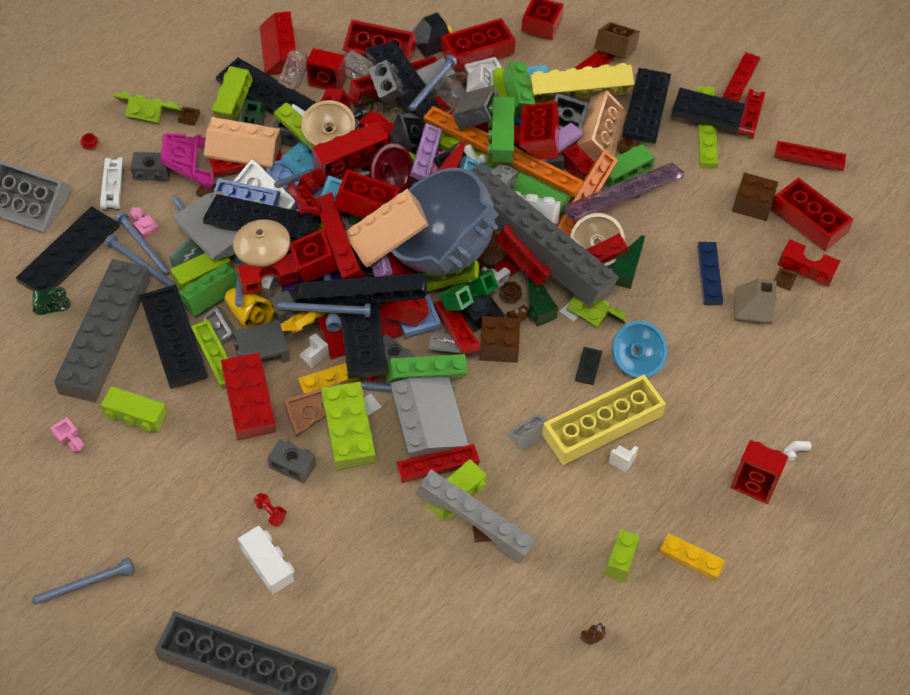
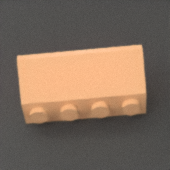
M607 90L591 96L581 128L583 136L577 141V145L593 159H597L600 152L604 149L615 157L617 143L620 139L627 111Z
M212 117L206 132L204 157L246 165L253 159L261 167L272 169L282 144L280 129Z
M406 189L388 203L383 204L375 212L366 216L362 221L353 225L346 232L350 244L363 264L368 267L429 226L420 202Z

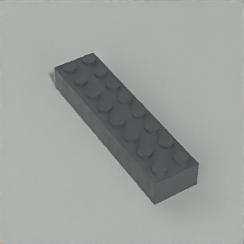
M115 259L111 260L54 380L60 395L96 403L141 303L140 295L146 292L151 281L147 266Z
M173 611L155 648L158 660L255 695H331L338 678L335 667Z

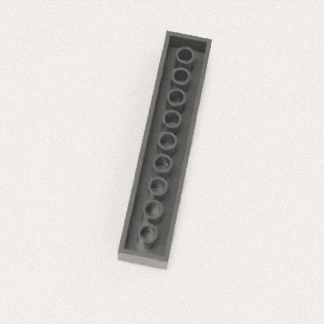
M482 164L469 170L488 189L493 201L494 210L499 214L495 218V224L498 226L496 230L501 233L505 225L511 226L514 231L513 233L544 266H548L551 269V275L589 307L611 292L619 278L611 269L607 268L596 257L585 250L583 246L574 241L568 234L563 232L556 224L546 218Z

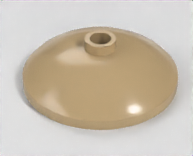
M331 100L321 101L312 105L304 113L301 121L302 133L310 144L316 146L319 143L330 141L336 136H342L355 130V118L352 111L346 105Z
M593 213L581 218L574 225L570 235L585 250L595 245L594 240L599 239L602 242L618 233L621 234L625 241L624 231L618 221L602 213ZM618 256L604 262L603 264L605 266L613 264Z
M256 220L247 223L237 231L233 239V248L238 259L245 264L268 266L278 262L287 254L290 248V236L287 229L278 222Z

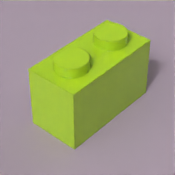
M620 529L605 576L622 582L626 581L640 538L639 535Z

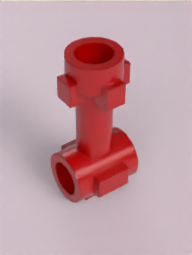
M259 493L255 496L254 502L257 504L256 507L264 509L270 515L268 522L272 526L279 527L285 520L286 510L280 506L274 508L270 504L267 494Z

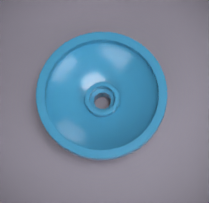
M632 321L617 331L612 343V354L617 366L625 374L634 378L642 375L650 377L663 367L667 358V343L664 335L655 325L646 321ZM633 348H636V354L633 353Z

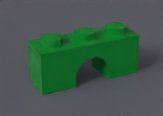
M493 270L479 271L478 279L455 284L442 292L440 296L446 311L463 310L474 303L473 297L490 293L498 287Z

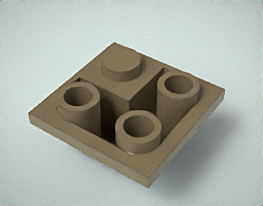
M756 279L736 287L734 292V320L772 324L776 301V281Z

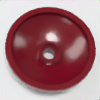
M390 143L383 145L372 157L369 168L370 178L399 188L398 194L402 193L410 187L413 177L409 176L413 166L411 155L399 144Z

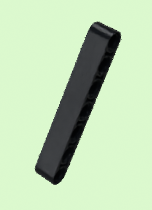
M415 273L302 282L297 285L295 303L352 305L419 300L426 297L427 277L424 274Z

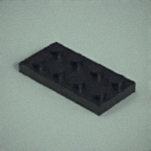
M680 87L671 116L738 133L746 104Z

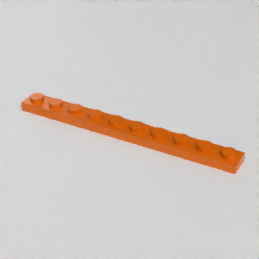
M434 106L423 117V122L442 129L443 132L461 141L466 140L467 144H471L473 147L488 154V143H492V141H488V133L474 126L459 129L452 115ZM514 147L513 163L504 162L572 197L576 196L584 184L583 180Z

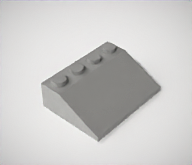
M0 160V217L45 233L64 206L71 185Z
M222 191L204 195L173 216V220L212 260L235 255L233 239L237 231L203 223V217L216 194L227 196Z
M449 377L407 378L390 383L409 458L468 445Z

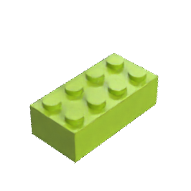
M361 382L321 388V399L335 470L374 464L375 450Z

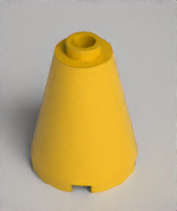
M231 288L226 292L224 301L243 328L272 321L274 311L272 303L268 299L252 293L243 295L242 306L237 307L235 305L236 288Z

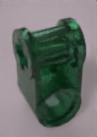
M62 287L34 291L32 293L33 312L37 315H45L47 313L67 310L71 302L66 297V290Z

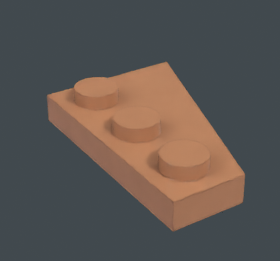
M340 382L325 387L340 385ZM321 388L283 400L296 437L325 417L321 399Z

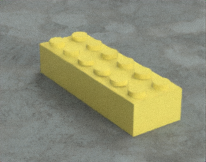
M625 63L609 67V65H602L599 68L588 66L581 70L569 68L566 71L560 72L559 70H551L549 73L537 71L529 77L535 104L553 102L556 93L574 99L591 98V96L605 90L612 96L626 95L634 86L632 65H626Z
M642 375L543 424L542 436L561 464L565 465L662 417L666 403L647 377Z

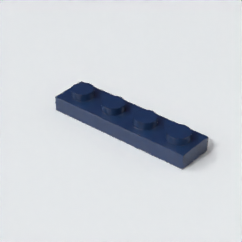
M698 242L697 250L703 305H722L723 295L717 243Z

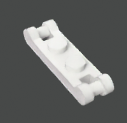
M123 157L117 159L105 158L100 200L101 210H107L108 208L120 209L124 168Z

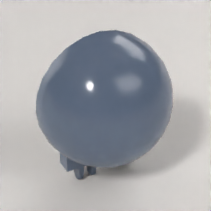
M464 168L439 170L414 184L409 191L420 202L429 226L391 252L407 267L430 275L451 274L471 265L487 248L493 230L498 228L495 224V218L499 214L494 210L493 201L485 184L472 171Z

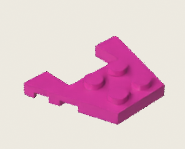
M164 133L161 143L160 163L208 189H211L213 185V173L196 168L197 147L204 149L206 138H203L202 135L186 137V134Z

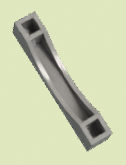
M433 470L429 471L416 492V495L431 505L450 511L473 524L487 535L504 554L519 564L536 540Z

